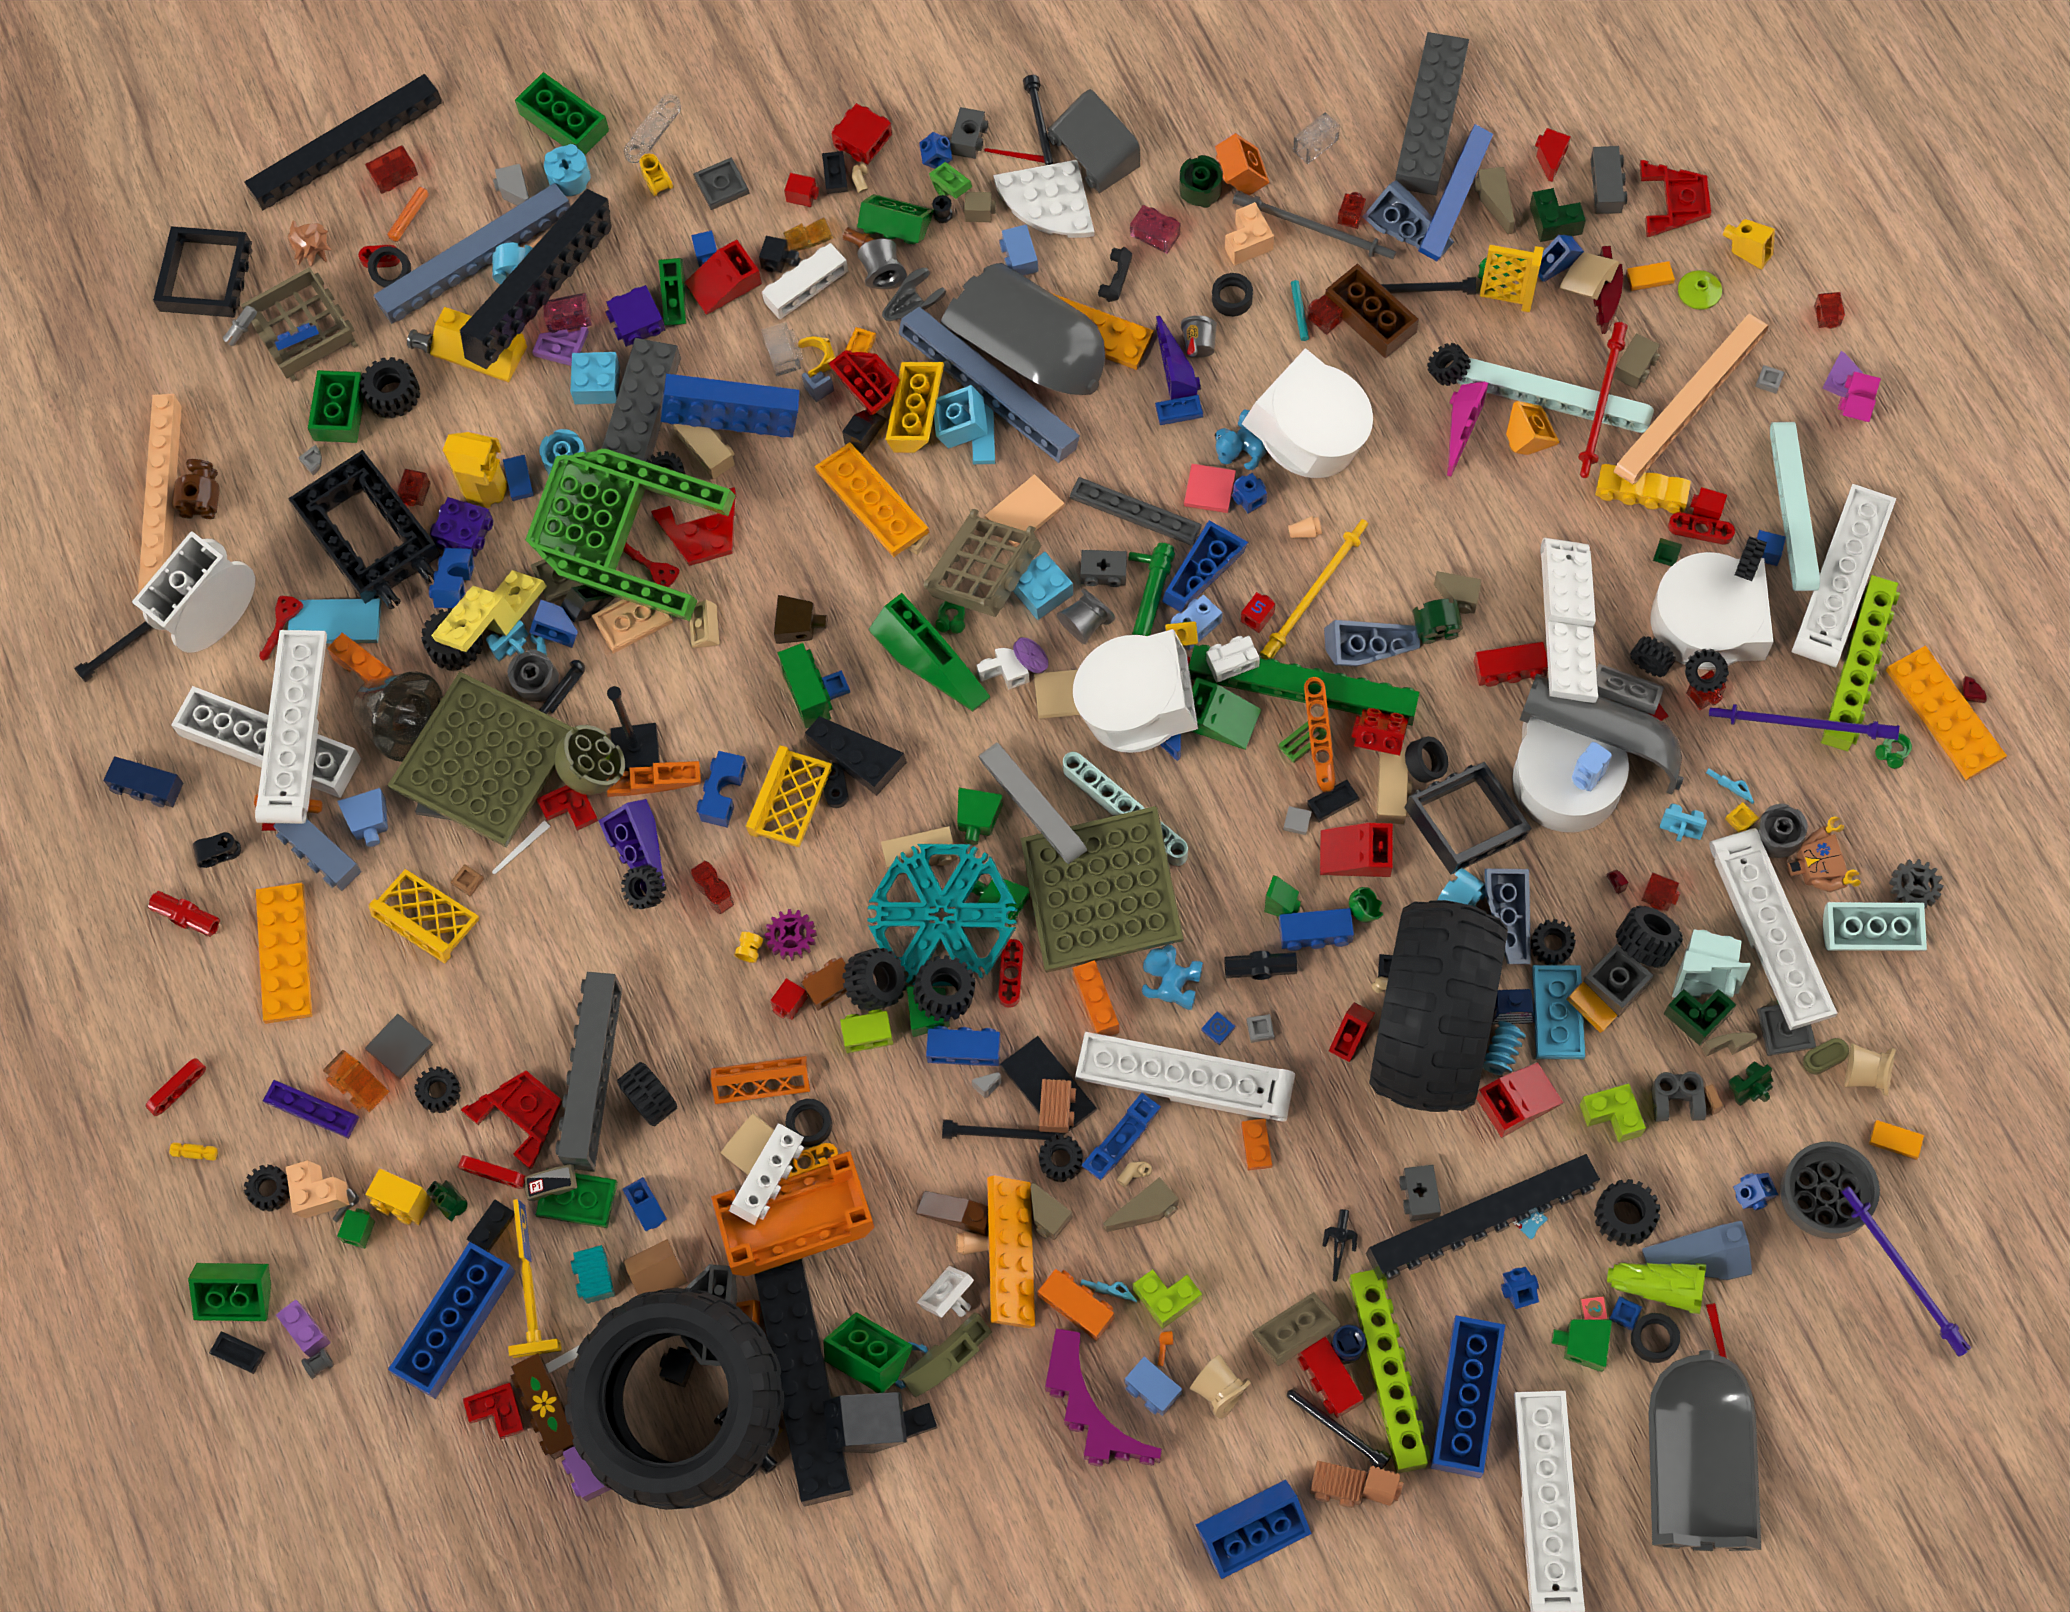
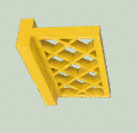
M1489 245L1480 297L1523 304L1521 311L1530 312L1544 247L1535 246L1534 252ZM1510 261L1512 264L1507 265L1505 262ZM1498 265L1500 268L1495 269L1493 266ZM1520 269L1522 272L1517 273L1515 270ZM1508 273L1510 276L1505 277L1503 274ZM1495 276L1497 280H1492L1491 277ZM1513 281H1518L1519 284L1515 285ZM1505 284L1507 287L1503 288L1500 285Z
M779 745L747 821L746 828L749 835L757 838L760 835L800 848L832 770V763L789 751L788 747ZM793 759L802 761L804 767L792 772L790 769ZM817 766L825 768L823 775L813 779L809 770ZM807 772L811 780L798 786L795 777ZM793 779L796 787L783 792L781 788L783 782ZM814 785L816 789L815 794L805 799L801 790ZM799 792L802 801L790 806L786 797ZM784 799L788 808L775 813L773 809L774 803ZM805 805L808 810L806 816L796 819L793 810ZM790 812L794 821L781 826L778 817ZM774 819L779 826L778 829L772 832L764 830L766 823ZM797 825L799 833L796 840L786 837L784 831Z
M407 869L403 870L378 900L374 898L368 905L372 917L444 964L450 959V953L479 921L478 915ZM408 878L414 882L415 888L401 890L400 885ZM430 892L433 895V900L419 902L418 893ZM416 894V902L403 904L402 895ZM399 896L400 905L389 906L385 903L389 897ZM447 903L451 906L452 912L438 914L437 905ZM434 905L435 914L421 916L420 907ZM417 908L418 917L407 918L404 916L403 910ZM465 915L470 918L467 924L456 926L455 917ZM452 917L453 926L439 927L438 919ZM436 920L437 929L426 930L422 927V922ZM454 932L455 937L447 944L441 940L440 934Z

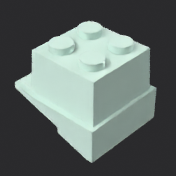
M1694 929L1675 979L1672 997H1676L1683 989L1694 998H1700L1701 994H1713L1717 989L1729 998L1733 997L1734 994H1738L1750 968V963L1739 962L1742 941L1731 936H1720L1712 934L1707 930Z

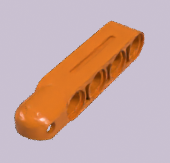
M1312 677L1304 685L1312 761L1315 765L1317 783L1322 792H1329L1334 789L1336 779L1326 690L1322 679ZM1311 684L1320 685L1321 691L1318 694H1311L1308 691ZM1313 707H1322L1324 710L1321 717H1314L1311 714ZM1317 729H1323L1327 735L1323 740L1314 738L1313 733ZM1319 752H1326L1329 755V760L1325 763H1320L1316 760V755ZM1326 778L1328 782L1325 783L1322 779Z

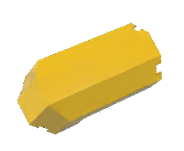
M470 432L448 434L443 452L466 502L487 509L495 502L497 504L502 502L508 484L500 467V459L496 458V452L501 453V445L498 438Z

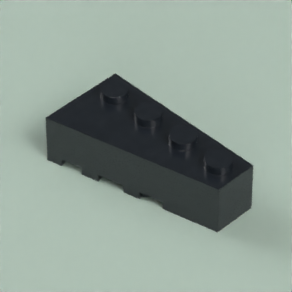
M821 716L805 732L807 742L832 762L839 764L845 772L876 796L907 763L903 752Z

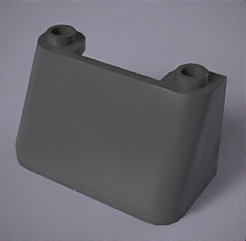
M1091 89L1082 93L1048 128L1047 137L1051 144H1056L1057 146L1064 144L1086 169L1087 177L1085 179L1087 184L1091 188H1095L1098 193L1106 190L1140 167V145L1137 139Z

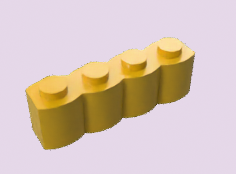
M1601 464L1595 495L1602 500L1611 501L1617 499L1626 505L1641 504L1648 509L1663 508L1673 514L1685 511L1691 481L1679 477H1668L1658 473L1645 472L1633 485L1614 473L1616 465Z

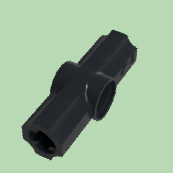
M1255 951L1244 956L1224 957L1226 978L1251 977L1254 980H1265L1274 975L1297 974L1296 952L1270 954L1268 951Z

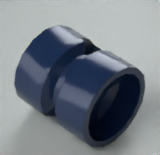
M1345 1325L1337 1329L1331 1346L1342 1363L1351 1364L1360 1359L1366 1340L1361 1329L1353 1325Z

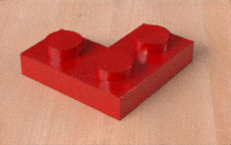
M567 785L537 798L547 821L569 812L577 831L598 821L587 795L578 793Z
M511 1383L463 1398L470 1424L494 1416L500 1439L525 1431Z

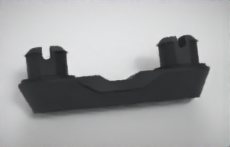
M1114 247L1111 250V261L1118 262L1117 273L1114 274L1110 286L1102 284L1098 291V296L1106 298L1107 302L1116 301L1120 297L1132 259V252L1126 247L1122 249Z

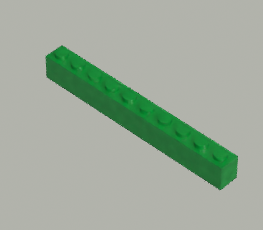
M1194 645L1189 664L1190 679L1196 680V678H1200L1221 686L1306 703L1304 685L1309 678L1318 677L1325 684L1328 708L1359 715L1362 714L1363 709L1367 710L1369 708L1378 709L1381 713L1386 714L1399 713L1405 718H1409L1407 725L1413 726L1420 693L1413 688L1394 687L1386 682H1370L1362 677L1357 679L1351 678L1343 673H1327L1319 668H1303L1295 663L1284 664L1276 659H1260L1259 667L1216 682L1206 661V652L1209 651L1211 646ZM1315 683L1311 684L1308 691L1311 694H1318L1321 691V686Z

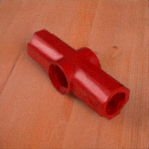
M160 891L153 893L149 900L148 908L151 911L169 918L171 922L184 929L189 927L209 937L215 934L219 928L220 919L200 910L198 906L182 898L178 900Z

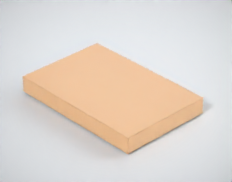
M1034 474L985 515V519L1026 531L1028 526H1033L1037 530L1063 509L1065 503ZM1009 540V542H1010L1014 547H1017V546L1020 544V543H1017V542H1014V541Z
M624 599L592 615L594 622L613 654L673 623L669 614Z

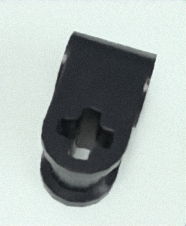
M227 832L199 839L193 843L195 858L199 868H209L218 863L235 859L241 853L240 843Z

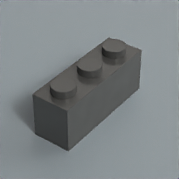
M1619 146L1593 147L1590 162L1595 214L1622 213L1623 205L1627 204V191H1623L1626 177L1625 173L1621 171L1624 165V156L1620 154Z

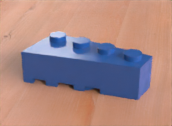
M1209 520L1166 589L1162 602L1182 613L1193 599L1200 596L1245 552L1248 542Z

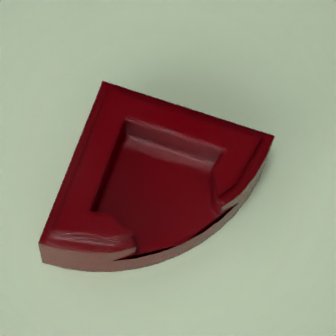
M1965 676L1962 686L1963 697L1966 701L1985 703L1987 701L1985 690L1976 683L1975 679Z
M1613 870L1606 874L1616 893L1620 894L1626 891L1629 882L1620 871Z

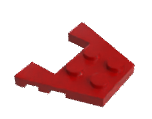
M1640 160L1641 181H1664L1667 215L1646 216L1645 227L1647 237L1710 218L1711 205L1707 175L1682 169L1676 171L1668 169L1666 165L1659 164V166L1648 164L1649 161Z
M735 487L729 488L736 495ZM735 499L728 516L717 513L679 525L675 523L671 506L651 511L654 520L658 522L663 532L670 538L689 566L733 554Z
M525 1070L500 1085V1088L490 1094H485L473 1104L464 1106L461 1111L475 1124L479 1125L496 1107L525 1131L529 1137L513 1155L531 1170L562 1105V1100Z

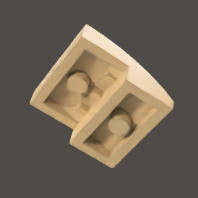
M1584 252L1570 267L1559 288L1566 292L1597 300L1605 281L1611 283L1620 262Z
M1078 670L1034 674L1038 719L1080 715L1073 698V684Z
M752 1114L726 1144L721 1154L749 1175L774 1129L758 1116Z

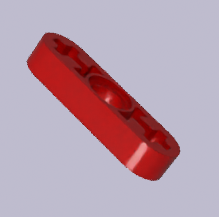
M1682 512L1674 513L1668 523V529L1674 535L1722 545L1729 544L1735 534V528L1729 522ZM1677 520L1681 521V527H1677ZM1691 522V523H1692L1691 529L1688 530L1689 523ZM1704 524L1708 531L1700 533L1696 530L1695 526ZM1715 527L1714 534H1711L1712 528ZM1722 530H1726V536H1722Z
M1009 939L1001 956L998 996L1000 1003L1007 1008L1016 1006L1020 1001L1024 950L1022 943L1017 939ZM1011 946H1015L1017 950L1014 956L1015 962L1010 961V952L1007 951L1011 950ZM1008 968H1015L1018 971V975L1013 979H1009L1004 975V972ZM1008 985H1012V994L1014 995L1010 1001L1006 1000V996H1003L1008 993Z
M197 1058L190 1060L147 1101L145 1107L154 1116L162 1114L205 1073L206 1066Z
M462 1155L458 1164V1168L464 1172L513 1188L523 1189L525 1184V1175L476 1158Z

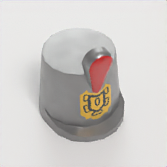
M1190 316L1181 321V329L1184 332L1185 348L1188 356L1207 357L1214 353L1217 326L1215 320L1206 316Z

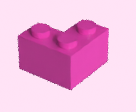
M1853 371L1852 375H1848L1844 388L1848 390L1845 397L1841 396L1837 408L1841 410L1840 415L1870 422L1881 378Z

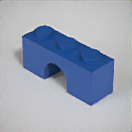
M445 548L443 556L439 557L438 571L434 572L433 585L429 587V597L433 598L434 608H454L466 594L463 580L471 579L475 567L472 549Z
M718 751L717 757L712 759L710 771L712 772L710 778H706L703 787L705 794L703 800L700 799L698 801L696 809L701 822L728 828L734 804L732 798L720 795V791L726 785H742L748 766L744 756Z

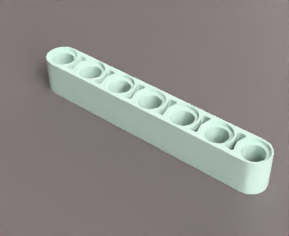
M1069 752L1064 756V775L1111 815L1116 816L1145 809V807L1081 754ZM1070 763H1077L1079 765L1074 769L1068 767ZM1088 777H1093L1096 779V781L1088 783L1085 781V779ZM1106 791L1113 793L1111 797H1105L1102 794ZM1122 806H1128L1131 809L1129 811L1124 812L1121 811L1119 808ZM1161 822L1163 836L1166 837L1164 842L1168 862L1174 866L1183 865L1188 857L1187 843ZM1180 849L1183 853L1181 855H1174L1172 851Z

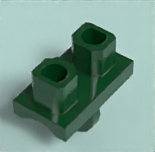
M1754 1061L1746 1068V1074L1749 1076L1748 1079L1744 1081L1739 1075H1735L1728 1081L1729 1088L1735 1095V1102L1739 1106L1749 1099L1753 1102L1757 1099L1767 1102L1770 1099L1768 1091L1773 1088L1771 1083L1774 1081L1771 1076L1772 1068L1768 1064L1763 1067Z
M447 1180L443 1184L434 1181L426 1191L443 1215L451 1222L455 1219V1216L463 1214L467 1209V1200Z

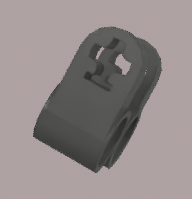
M1691 1071L1676 1075L1664 1072L1657 1076L1651 1088L1655 1122L1669 1120L1668 1101L1671 1099H1682L1689 1102L1692 1121L1705 1120L1704 1082L1699 1074ZM1689 1082L1693 1084L1695 1090L1690 1091L1686 1089L1684 1083ZM1666 1083L1670 1086L1671 1090L1664 1091L1660 1088L1659 1084Z

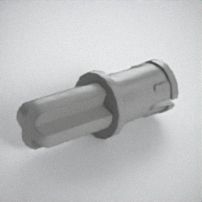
M246 306L239 317L232 321L233 325L223 336V340L227 342L233 336L229 345L235 346L241 335L248 331L247 327L257 315V311L251 306Z

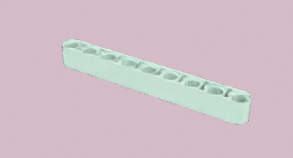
M1469 358L1471 363H1469L1470 369H1466L1467 375H1462L1463 379L1461 381L1459 379L1456 380L1460 385L1485 381L1488 383L1487 393L1540 405L1543 408L1589 420L1594 419L1600 394L1599 391ZM1609 394L1602 423L1644 433L1651 424L1654 409L1648 404Z
M1771 422L1770 440L1793 590L1818 591L1820 575L1796 423Z

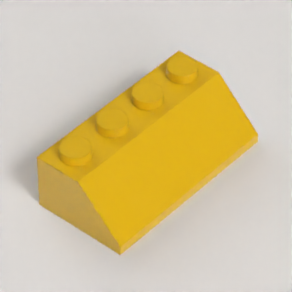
M444 307L434 326L430 354L509 382L527 349L523 334H517L510 346L501 352L497 361L492 363L487 369H484L464 357L460 329L472 316Z
M901 362L898 376L900 382L895 391L886 435V441L894 453H915L929 442L944 367L943 362Z

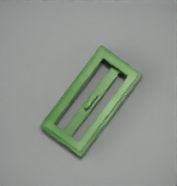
M1308 721L1279 743L1278 747L1293 763L1311 750L1309 742L1297 753L1292 754L1295 749L1310 738L1309 732L1289 748H1286L1309 729ZM1317 729L1313 733V735L1317 732L1320 733L1315 737L1317 740H1323L1327 735L1323 729Z

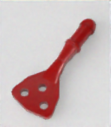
M627 542L625 543L623 552L630 556L632 560L644 565L650 571L654 583L669 587L675 582L680 573L679 568L668 563L652 562L640 554V551L635 550Z
M290 596L278 597L275 607V628L270 637L267 638L268 641L259 653L262 661L270 658L272 650L278 644L279 632L283 629L285 623L295 617L303 608V603L296 598Z

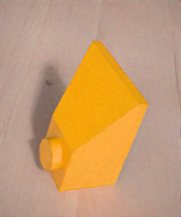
M1520 401L1513 403L1506 436L1509 440L1510 448L1515 453L1529 455L1560 443L1542 406Z

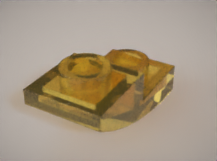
M824 217L806 227L801 223L783 233L790 250L794 251L811 248L834 238Z

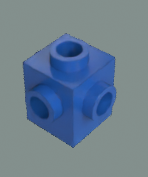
M932 132L919 142L922 163L936 169L944 162L949 163L953 160L949 138Z
M1253 473L1241 476L1235 481L1232 493L1233 499L1238 505L1241 504L1248 514L1267 503L1266 487L1260 478L1257 479Z
M1769 1173L1747 1174L1740 1178L1741 1182L1733 1186L1736 1199L1743 1209L1753 1208L1754 1211L1760 1210L1768 1206L1767 1201L1779 1195Z
M1526 1267L1515 1268L1502 1274L1504 1284H1501L1502 1293L1505 1299H1510L1515 1309L1539 1302L1537 1278L1535 1275H1531Z

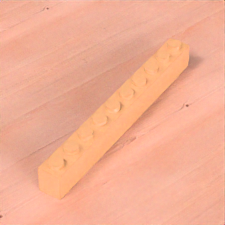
M175 394L152 395L138 594L167 561L172 552L174 523L172 499L177 479L182 409Z

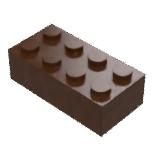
M1358 263L1325 291L1324 303L1385 359L1417 333L1419 319Z

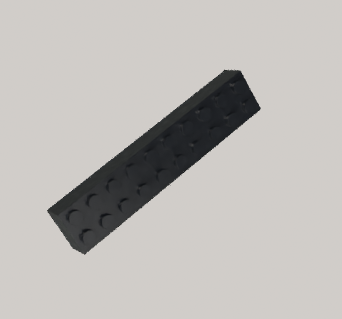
M586 189L460 329L465 359L484 369H487L492 363L497 361L501 352L508 348L516 335L520 334L525 325L535 318L539 309L546 305L554 292L561 288L562 283L572 276L576 267L585 261L591 250L598 246L599 241L609 234L612 224L608 198Z
M803 1258L754 1275L768 1343L780 1363L782 1391H784V1408L782 1411L800 1499L803 1506L806 1507L851 1496L853 1492L844 1452H829L823 1401L833 1397Z

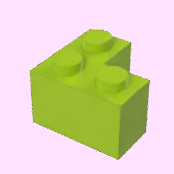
M1629 1083L1583 1096L1579 1104L1587 1127L1611 1121L1619 1143L1641 1137L1646 1129Z
M1153 1269L1133 1283V1291L1162 1329L1202 1301L1201 1291L1188 1274L1168 1289Z

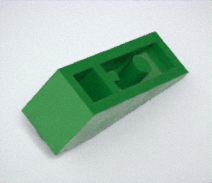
M683 259L658 260L664 325L686 324Z

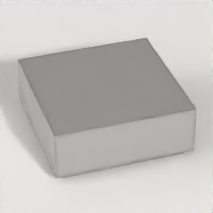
M1763 365L1755 387L1777 394L1785 372Z
M1289 806L1283 830L1306 835L1312 811Z
M1270 1014L1246 1019L1251 1043L1274 1039Z

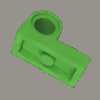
M944 162L929 173L932 184L939 195L948 196L950 194L957 199L972 188L971 181L947 162Z

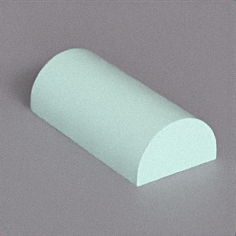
M1828 902L1823 914L1825 947L1828 951H1926L1924 903Z

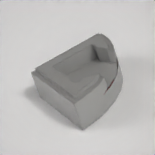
M316 444L298 457L312 475L317 473L322 463V456Z

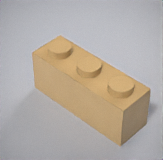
M673 424L675 434L713 480L735 465L733 459L735 454L728 444L724 445L721 442L722 438L716 429L711 430L707 427Z
M1401 751L1400 756L1380 752L1376 823L1405 824L1406 816L1410 817L1404 808L1407 803V795H1411L1412 781H1408V773L1410 772L1405 763L1406 751Z
M949 826L882 841L881 845L887 871L897 855L900 857V861L904 863V860L901 858V852H904L908 858H911L913 856L912 846H915L921 853L920 847L917 844H953ZM933 855L929 859L930 866L937 864L941 866L948 865L956 860V855Z

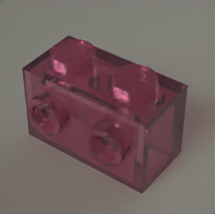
M1142 205L1130 223V236L1168 254L1180 236L1181 223L1173 217H1167L1159 213L1155 208Z
M586 293L550 299L546 305H543L544 320L548 331L551 333L558 332L559 330H573L592 326L591 307Z

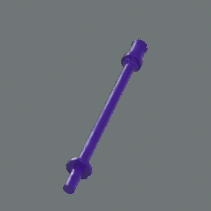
M1733 704L1732 710L1712 707L1709 709V716L1731 719V725H1734L1737 719L1867 734L1873 740H1876V738L1898 740L1900 730L1899 725L1878 724V721L1864 725L1739 711L1737 704Z
M1850 1186L1844 1188L1841 1192L1854 1208L1851 1216L1853 1218L1860 1217L1940 1326L1939 1335L1942 1339L1948 1341L1958 1357L1966 1354L1967 1350H1970L1971 1347L1959 1333V1327L1956 1323L1948 1322L1868 1212L1871 1204L1869 1202L1862 1204Z

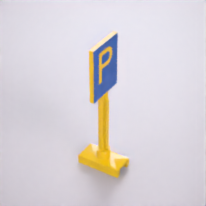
M514 1199L513 1204L519 1258L522 1260L521 1272L528 1332H526V1343L508 1346L509 1356H512L513 1359L533 1356L537 1353L540 1355L562 1351L560 1340H542L541 1330H538L533 1275L530 1266L532 1261L526 1205L519 1199Z

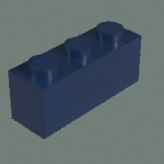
M114 756L103 780L112 793L122 795V793L129 794L131 798L138 801L146 799L158 807H164L165 805L173 807L184 784L177 774Z

